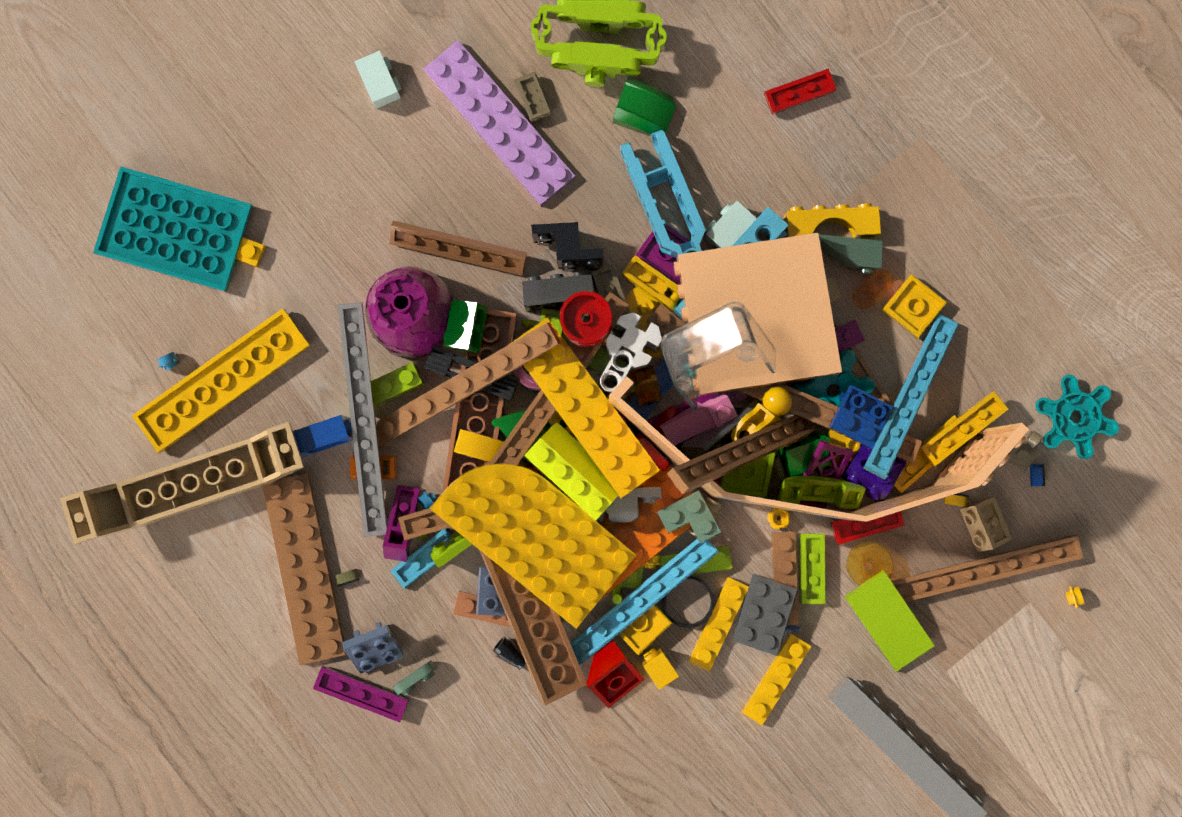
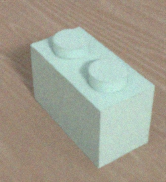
M380 50L354 61L376 109L401 98L398 93L399 90H402L397 77H391L389 70L393 68L388 57H382Z
M738 201L733 205L728 203L720 212L722 217L717 222L713 220L706 227L705 231L707 233L704 239L715 249L730 247L757 218Z

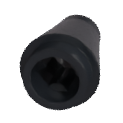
M504 636L495 645L493 652L497 658L519 670L526 664L521 650L511 638L507 639Z

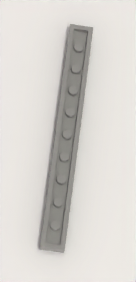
M363 302L338 304L364 537L385 535L387 518Z

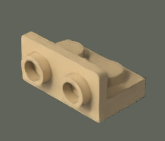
M995 496L960 510L978 552L995 549L1012 540Z

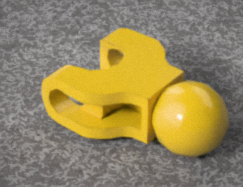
M774 387L765 392L763 405L758 403L733 429L731 433L732 442L739 439V434L742 431H745L742 436L743 438L780 422L781 418L779 416L789 412L792 406V397L788 390L782 387Z

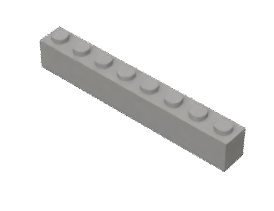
M845 677L827 696L950 817L986 816L987 812L982 808L984 803L974 793L971 796L964 791L967 786L957 777L953 780L947 774L950 770L940 760L935 763L930 758L933 753L923 744L919 747L913 741L916 737L906 727L901 730L896 725L899 720L889 711L885 714L879 708L882 704L873 695L867 697L862 692L864 686L855 678L851 681Z

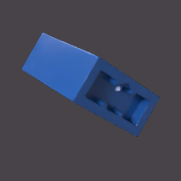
M343 415L293 431L301 457L353 441L351 420Z

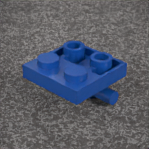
M849 385L846 393L842 392L839 397L841 403L829 428L869 449H873L893 406L853 385Z

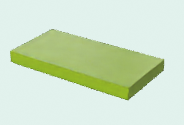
M883 570L844 596L896 672L935 646Z

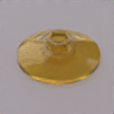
M863 542L856 545L848 554L846 561L847 572L850 578L859 586L882 570L890 579L893 573V559L889 551L881 544ZM865 562L872 564L871 570L865 568Z

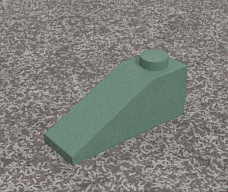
M819 234L821 251L850 270H859V274L870 275L873 274V271L882 268L883 241Z

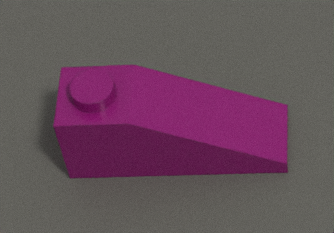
M397 485L383 542L385 559L404 562L408 560L412 539L404 540L398 517L417 512L420 488Z

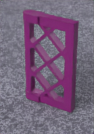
M820 440L803 476H811L814 469L817 468V476L826 477L832 474L831 478L840 480L854 451L850 448ZM827 450L829 454L820 459L823 451ZM841 454L842 457L836 465L834 457ZM831 460L833 467L822 472L820 465ZM800 500L799 505L825 509L828 502Z

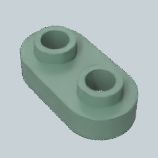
M430 660L394 685L393 689L397 695L400 693L404 696L416 688L414 684L420 679L424 683L434 676L433 670L436 669V666Z

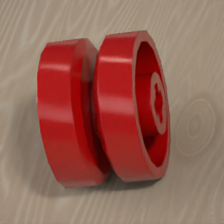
M581 291L572 294L564 301L560 310L559 321L565 337L571 343L579 347L591 348L600 345L608 338L612 330L613 318L609 303L601 295L592 291ZM584 316H589L590 321L583 322Z

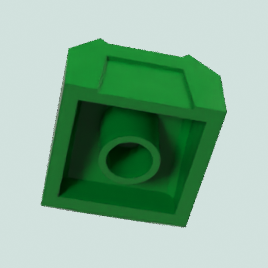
M628 76L614 113L613 124L650 137L652 133L663 130L665 133L668 130L676 103L673 97L666 92Z

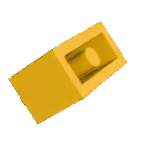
M653 647L643 654L642 665L659 690L679 677L676 669L661 648L656 650Z

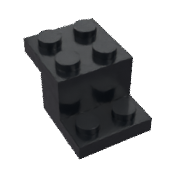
M578 222L531 225L534 243L538 242L540 246H547L556 241L557 266L562 268V271H575L576 267H585V270H597L599 266H603V249L580 250Z

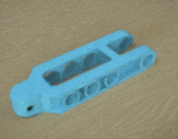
M660 130L651 134V139L662 167L644 173L638 157H635L631 148V142L620 145L621 156L661 252L677 259L679 254L702 251L700 244L706 229L664 131ZM669 181L691 234L690 241L680 245L674 243L673 240L670 241L665 229L666 223L664 219L661 220L656 208V199L652 198L649 188Z

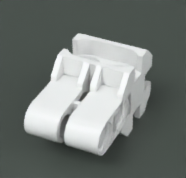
M634 312L620 316L617 321L616 329L624 333L623 337L620 339L610 334L606 341L607 352L611 360L600 379V389L606 395L612 393L628 375L630 370L635 372L646 369L652 357L644 353L643 349L647 346L656 352L662 341L659 327L652 322L646 332L636 328L641 316ZM619 358H624L627 360L628 366L620 368L616 365L615 361ZM607 378H612L616 381L617 385L614 388H607L604 385V381Z

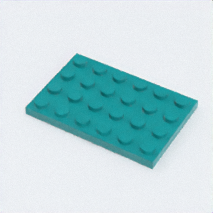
M120 166L93 253L227 293L237 261L236 256L242 237L244 238L253 205Z

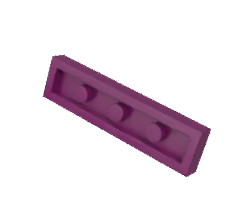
M325 666L321 667L313 687L314 690L399 723L409 702L408 698Z

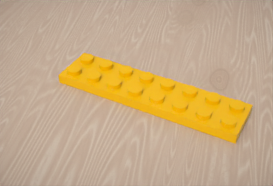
M282 308L131 416L157 453H162L311 347V345L286 310Z
M547 317L546 319L538 323L536 326L528 330L526 333L518 337L516 340L532 332L533 330L539 328L545 323H551V321ZM551 323L561 344L523 366L611 487L622 499L659 472L660 469Z

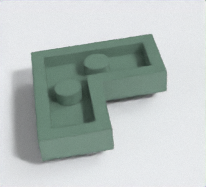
M700 491L657 512L668 534L690 524L701 544L721 533Z

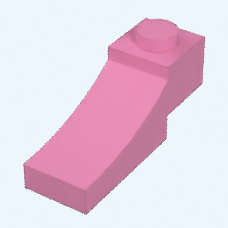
M721 392L703 404L698 402L659 425L665 438L675 446L701 432L715 427L719 428L738 415L728 396Z

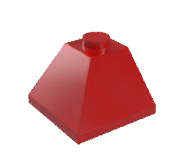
M612 639L594 654L586 685L609 709L645 679Z

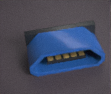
M1044 464L1030 465L1031 486H1045Z

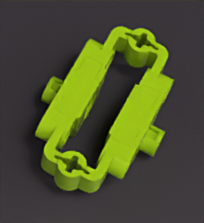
M557 0L556 5L546 4L540 6L537 17L533 19L530 25L537 54L543 57H552L551 66L553 68L574 70L577 75L585 76L584 84L593 88L604 87L605 78H615L616 74L639 75L641 73V65H655L659 60L660 53L665 49L667 33L662 28V18L657 14L646 13L645 3L632 0ZM549 19H556L566 23H577L581 31L618 34L623 27H650L645 41L646 49L649 52H642L633 48H622L621 45L579 41L549 44L547 42L552 37ZM542 21H543V28H544V29H543V33H541V40H540V36H539L538 31L540 30V28H541V23H542ZM656 30H657V31H658V34H657L658 43H657V48H656V50H654V47H655L654 38H655V33H656Z

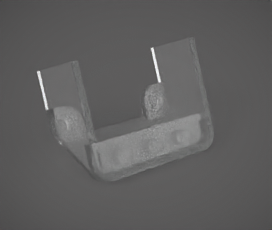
M739 302L728 303L665 334L661 340V351L673 385L693 410L698 407V391H694V387L697 384V376L693 371L734 352L738 359L745 362L761 358L772 374L777 372L775 347L747 308Z

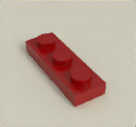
M828 68L764 92V96L772 115L834 93L837 89Z
M901 511L867 522L844 519L830 522L837 545L905 526Z

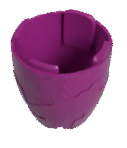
M411 266L393 269L380 276L374 282L367 295L365 317L372 337L390 354L412 359L426 357L430 354L432 346L441 348L444 344V333L447 329L449 310L454 298L447 285L428 270ZM401 296L408 299V306L405 309L396 308L395 302L397 298Z

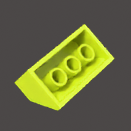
M557 422L524 455L529 462L594 521L600 517L618 496L582 445Z

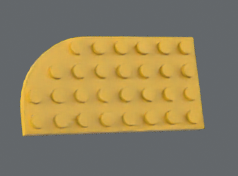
M489 464L464 473L454 480L430 507L431 511L576 629L636 557V554L598 522L594 521L548 480L530 469L514 464Z

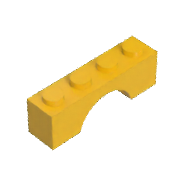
M871 203L859 204L855 208H849L847 204L837 205L834 209H826V206L812 207L813 210H804L803 207H792L784 215V221L788 224L785 230L788 234L785 238L812 234L816 227L828 222L844 226L850 232L852 238H876L881 234L879 206L872 207Z

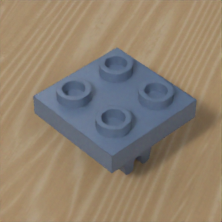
M479 567L476 614L506 616L487 567Z
M381 622L376 623L375 630L360 635L359 630L354 631V638L342 642L343 650L360 674L404 657L402 648L388 626H382Z

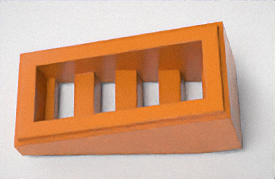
M350 456V479H357L355 456ZM380 456L382 479H397V456ZM384 461H388V474H384Z

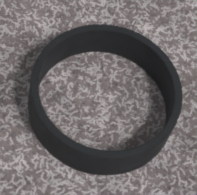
M689 576L687 579L701 582L710 594V608L703 619L693 624L677 622L667 611L666 596L662 599L663 608L668 618L674 624L684 628H694L702 625L709 619L714 609V596L710 587L703 580Z

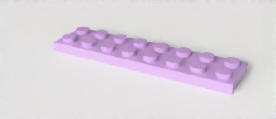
M459 40L423 68L425 73L540 206L544 205L575 178L572 171Z

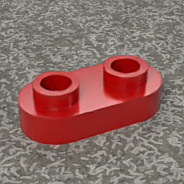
M638 432L635 437L657 467L664 472L670 464Z

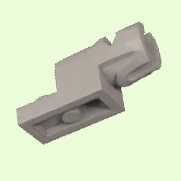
M661 487L635 488L622 499L617 496L596 522L604 523L607 514H609L611 523H629L639 519V500H643L644 504L657 503V499H662Z

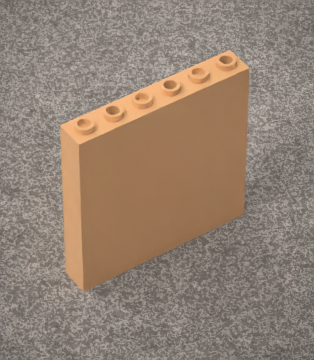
M818 233L678 255L677 262H674L675 276L680 275L681 285H677L679 299H684L685 307L681 308L683 322L687 321L689 331H685V339L687 345L691 344L692 354H688L690 368H695L696 377H692L694 391H698L699 396L838 375L842 372Z

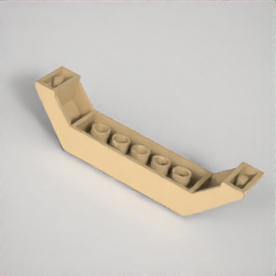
M286 422L268 428L252 438L115 484L81 491L60 498L73 542L78 544L139 528L261 487L304 468V464L291 424Z

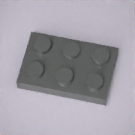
M753 574L732 641L778 656L799 588Z

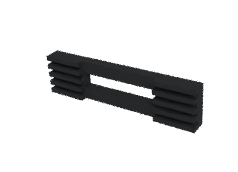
M432 346L424 368L452 378L459 374L450 370L453 362L469 368L477 363ZM507 374L493 382L492 385H488L481 390L512 401L520 379Z

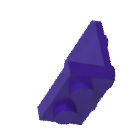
M862 445L841 477L847 482L864 486L866 488V495L869 498L882 501L890 493L907 461L896 457L887 478L884 480L863 469L872 449Z

